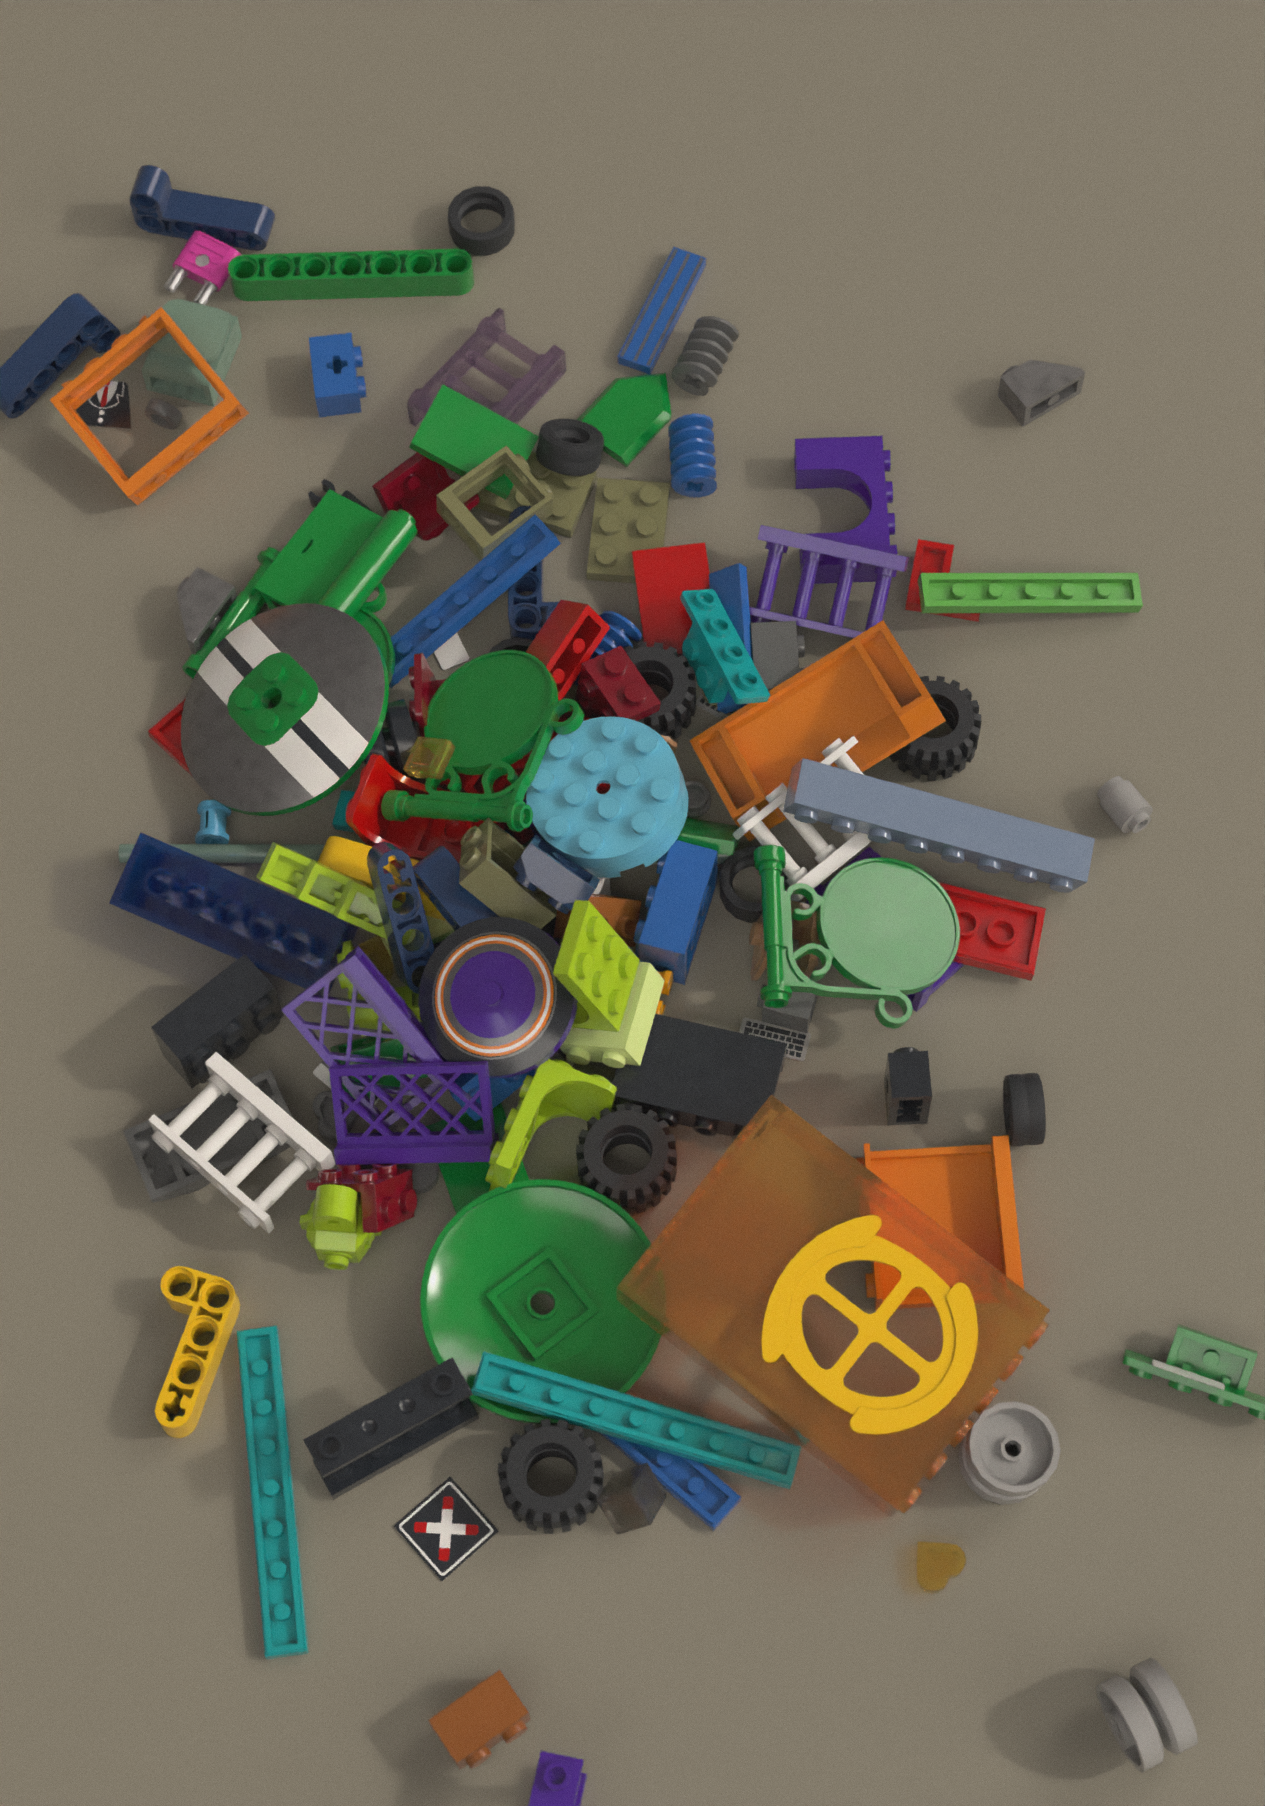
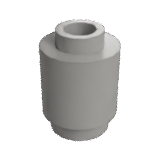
M1116 776L1099 789L1097 797L1101 800L1100 806L1123 833L1131 831L1133 833L1140 832L1150 823V815L1153 808L1129 780L1124 781L1122 777Z

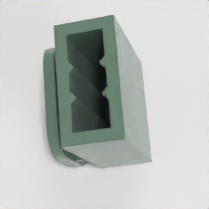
M174 299L165 303L162 308L175 321L224 382L242 338L238 317L219 308L181 299ZM169 332L151 346L141 370L148 391L210 406L215 405L219 395L218 392Z

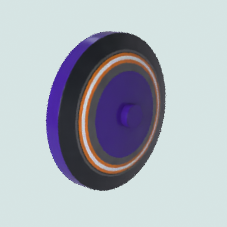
M510 917L479 919L452 932L431 955L425 966L419 987L421 1021L427 1037L435 1049L449 1062L488 1061L489 1078L518 1076L546 1062L567 1038L575 1020L578 1004L576 998L553 974L561 946L540 928L520 919Z

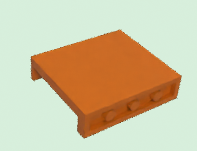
M1009 1135L992 1136L991 1144L883 1151H870V1143L863 1145L862 1157H856L857 1182L864 1181L865 1195L859 1196L860 1217L876 1215L881 1219L882 1226L876 1233V1236L898 1245L931 1268L950 1288L959 1282L966 1284L971 1291L975 1305L1022 1301L1024 1282ZM871 1261L872 1273H865L866 1297L874 1298L875 1310H877L900 1281L901 1275L894 1267ZM914 1288L897 1309L935 1306L923 1289Z

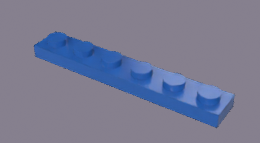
M536 514L391 637L395 652V668L389 684L390 689L409 674V667L414 666V654L423 653L425 658H428L561 544Z

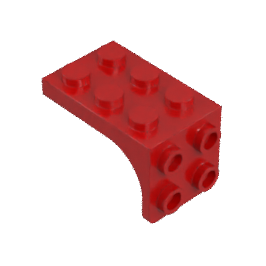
M372 754L368 763L361 771L360 782L354 797L347 805V824L368 846L373 847L380 842L392 843L405 852L409 858L421 861L442 845L459 863L461 859L462 837L471 827H479L484 821L469 822L411 817L403 822L386 820L382 814L381 804L387 791H406L413 797L415 794L428 795L429 793L426 791L425 784L412 780L395 770L382 755ZM437 788V791H449L447 789ZM494 822L501 827L502 822Z

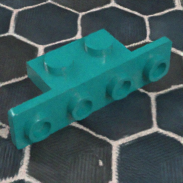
M713 589L682 591L680 600L693 622L687 638L683 641L682 653L688 659L690 667H693L697 684L702 688L709 703L723 702L728 691L736 704L767 702L770 693L716 592Z

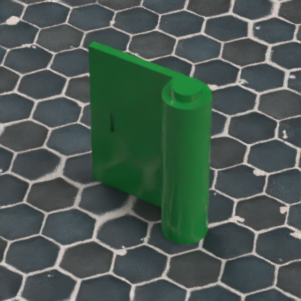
M329 489L254 585V591L281 606L304 603L320 604L340 610L353 618L417 535L416 521L409 513L400 509L398 511L389 510L382 517Z

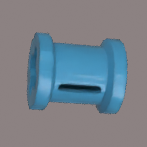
M216 800L200 802L197 806V813L200 815V829L195 835L196 844H228L229 835L226 833L227 818L231 815V809L223 806Z

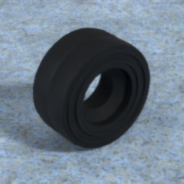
M553 419L541 426L536 457L542 466L553 472L569 476L588 475L595 472L600 465L604 438L597 428L588 423L574 419Z
M1037 1073L1009 1074L1004 1077L1003 1112L1006 1135H1009L1010 1146L1040 1145L1044 1143L1046 1133L1045 1101L1042 1082Z

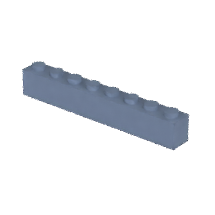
M802 758L792 767L783 812L794 814V819L800 822L816 823L820 821L831 824V829L840 833H853L854 831L868 835L869 840L877 843L897 842L904 844V848L910 852H934L941 854V859L947 862L963 863L967 861L978 864L977 868L981 871L988 873H999L1000 871L1014 874L1013 878L1025 883H1034L1036 881L1050 884V889L1063 893L1072 892V890L1087 883L1095 838L805 758Z

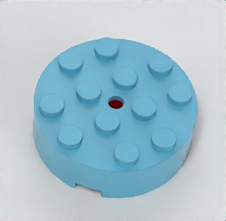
M623 717L592 718L583 721L581 726L570 734H558L549 742L536 776L526 791L527 805L532 808L533 812L532 822L541 839L546 841L558 853L599 878L620 877L621 871L632 869L643 863L646 868L660 859L680 835L688 812L689 798L685 780L669 744L649 726Z

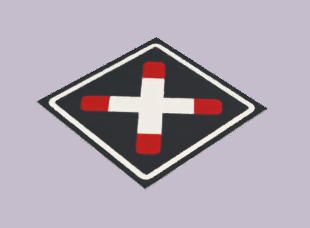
M451 1477L446 1479L394 1525L395 1529L441 1581L445 1580L499 1532Z

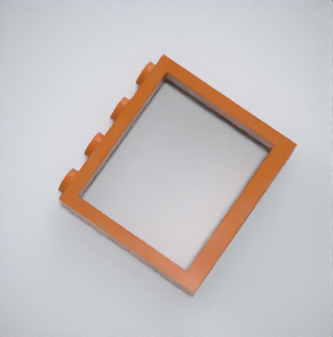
M162 307L148 318L144 315L139 322V326L129 334L119 336L112 343L109 351L101 357L90 360L85 365L84 372L73 381L64 382L62 384L64 388L50 399L52 404L125 495L137 505L141 504L249 414ZM169 332L223 400L129 478L75 410Z

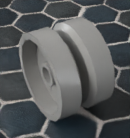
M1017 1401L998 1403L983 1411L962 1437L958 1452L961 1474L970 1489L984 1500L1001 1505L1019 1503L1035 1494L1056 1470L1060 1455L1058 1434L1048 1417L1034 1406ZM1009 1450L1013 1457L1009 1456L1006 1451Z
M1152 1657L1131 1667L1129 1673L1130 1683L1124 1678L1115 1675L1096 1686L1102 1712L1113 1735L1129 1761L1141 1773L1163 1762V1747L1178 1755L1198 1743L1197 1733L1184 1700L1165 1669Z

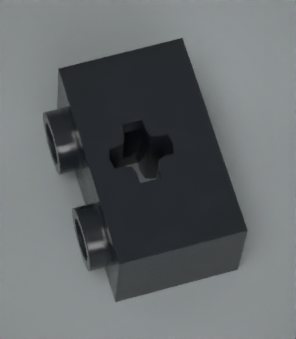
M903 1047L888 1053L884 1076L887 1126L927 1124L932 1100L928 1051H918V1049L913 1047Z

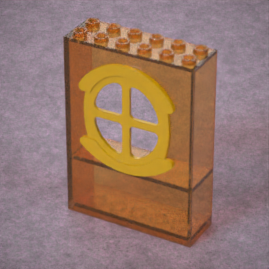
M772 1094L617 1287V1301L889 1517H892L897 1510L905 1514L923 1492L917 1486L920 1480L925 1477L930 1481L948 1459V1456L943 1453L946 1446L950 1444L955 1448L974 1425L968 1417L973 1411L980 1415L999 1392L993 1386L999 1378L1005 1383L1025 1358L1018 1353L1020 1349L1024 1346L1030 1350L1049 1326L1043 1319L1050 1309ZM873 1261L896 1268L900 1272L901 1279L877 1311L867 1314L826 1282V1273L833 1267L843 1263ZM914 1288H921L927 1293L940 1318L943 1334L942 1351L934 1362H928L891 1334L886 1327L889 1318ZM811 1295L819 1296L855 1324L858 1329L856 1338L830 1369H823L817 1364L804 1338L802 1309L804 1302ZM878 1343L915 1371L919 1376V1383L913 1390L904 1394L890 1397H874L849 1390L844 1385L843 1378L868 1345Z

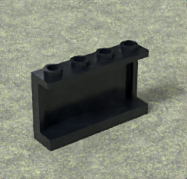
M655 1014L641 1065H625L623 1068H616L612 1084L617 1088L612 1109L616 1110V1105L625 1104V1110H632L635 1104L642 1106L643 1114H647L649 1110L657 1113L658 1123L665 1120L669 1127H676L679 1124L692 1127L695 1132L705 1136H715L718 1133L731 1136L732 1140L744 1145H754L755 1142L764 1144L780 1073L783 1071L786 1059L787 1043Z

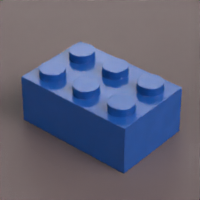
M676 840L669 851L658 861L656 873L660 874L657 886L651 885L645 902V908H649L646 921L639 920L634 935V942L637 943L635 955L639 958L640 962L651 963L656 971L659 972L665 970L672 971L673 982L685 985L717 885L718 851Z

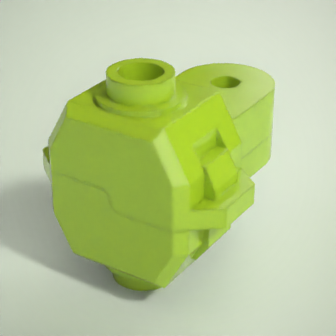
M333 1184L318 1186L315 1199L312 1201L307 1214L300 1215L299 1223L301 1229L307 1231L306 1237L309 1244L314 1248L318 1259L324 1260V1266L333 1270H346L349 1263H359L370 1249L375 1236H381L382 1231L379 1233L363 1232L361 1192H356L354 1189L346 1186Z

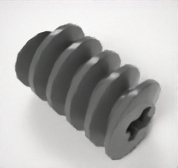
M714 316L699 318L695 322L693 331L689 334L688 341L683 347V352L672 370L674 382L688 393L698 396L708 394V387H714L717 384V376L723 371L722 364L727 362L728 353L734 347L733 342L739 337V331L730 322Z

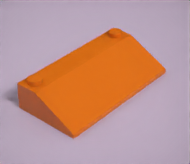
M884 620L769 690L770 697L767 702L748 703L689 741L732 819L740 828L741 825L737 820L753 806L761 811L769 804L765 797L782 783L788 788L791 770L795 764L802 758L819 763L822 762L825 757L821 752L838 738L843 743L853 736L858 740V743L846 753L858 768L864 772L946 720ZM834 762L830 765L838 768ZM776 808L762 821L770 830L787 818L779 808ZM750 830L744 834L749 842L756 838Z

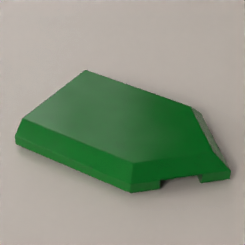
M666 373L615 378L577 419L597 428L604 438L603 451L626 467L672 419Z

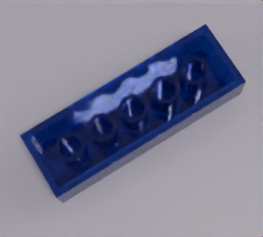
M140 833L109 904L235 959H239L246 954L258 969L304 989L338 964L337 954L342 953L343 942L353 941L359 928L337 918L335 915L144 833ZM334 978V979L330 982L329 993H330V991H331V989H332V986H333V984H334L336 978ZM324 987L316 992V994L324 995Z

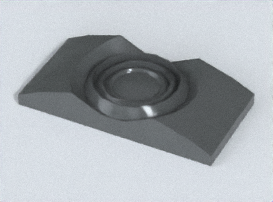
M271 1069L248 1078L249 1081L291 1116ZM229 1092L225 1096L220 1095L179 1137L196 1151L238 1109L236 1104L239 1101ZM188 1104L157 1117L168 1126ZM258 1118L254 1121L249 1119L208 1162L220 1173L226 1175L266 1134L265 1128L267 1125ZM149 1120L123 1131L152 1203L198 1191L211 1183L173 1149L167 1153L156 1144L151 1137L154 1131ZM286 1142L282 1146L278 1144L259 1164L264 1163L291 1146Z

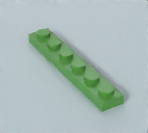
M921 573L918 578L922 613H1139L1143 606L1138 573Z

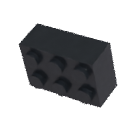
M244 954L155 1023L151 1029L165 1059L191 1088H194L199 1083L208 1082L210 1074L205 1062L215 1052L226 1061L230 1058L236 1059L247 1051L250 1043L259 1035H266L272 1032L279 1025L280 1019L284 1015L275 987Z

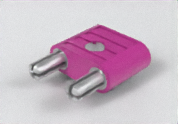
M195 230L172 264L175 270L164 287L166 290L174 293L186 276L203 285L195 297L194 303L206 305L213 292H219L229 278L228 266L231 260L241 254L233 247L201 231Z

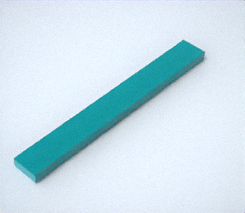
M277 1326L240 1330L236 1332L265 1658L268 1660L309 1654L279 1329Z
M484 1351L472 1388L473 1395L556 1420L567 1421L569 1424L790 1489L792 1486L801 1451V1446Z

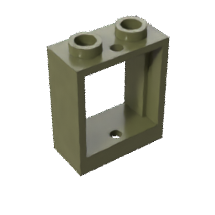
M505 446L437 495V512L481 561L535 514L541 521L552 515L554 496L550 487L543 480L537 481L530 473V467L526 460L518 453L514 455ZM505 474L533 507L491 536L463 503Z
M490 818L486 819L479 827H471L461 839L459 884L500 917L520 919L542 929L556 916V908L548 902L551 896L537 887L535 891H532L515 879L518 872L513 866L526 848Z

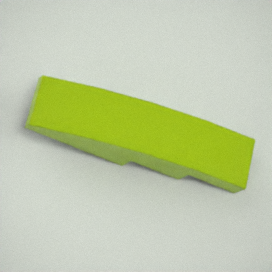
M275 842L272 843L256 878L290 893L304 902L332 913L337 918L387 939L372 887ZM393 898L392 908H398L404 902ZM414 929L404 933L402 945L407 944Z

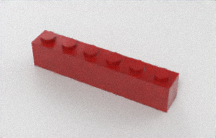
M560 600L526 650V653L538 658L553 676L557 685L558 701L563 699L581 672L582 663L590 659L610 629V626L588 604ZM523 758L511 765L514 770ZM458 773L462 780L460 792L485 794L482 785L483 774L465 775ZM508 774L502 775L495 780L493 784L494 793L503 789L508 781ZM446 779L442 781L440 784L445 789L449 790L447 786L450 783L451 779Z

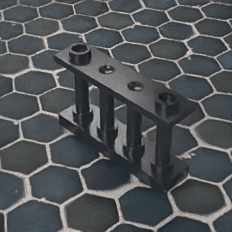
M452 1357L303 1439L334 1500L478 1420L479 1417L471 1401L468 1399L473 1393Z

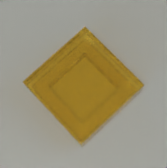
M418 737L403 769L409 776L441 779L455 746L447 739Z

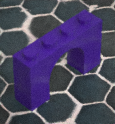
M858 436L795 439L794 468L796 489H845L859 496L869 510L867 518L859 526L851 530L837 533H808L806 535L897 554V545H890L889 535H895V514L888 513L887 503H893L892 481L885 480V472H890L891 456L890 450H883V437ZM799 549L800 574L805 557H801L803 549ZM824 555L823 561H819L814 584L838 582L841 565H838L839 557ZM861 562L860 569L855 570L853 583L876 582L877 573H874L875 565Z

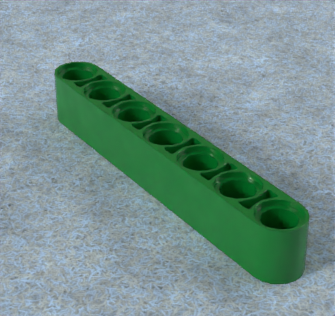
M462 249L244 254L233 258L228 266L233 293L242 301L460 296L470 292L474 286L472 259L468 252Z

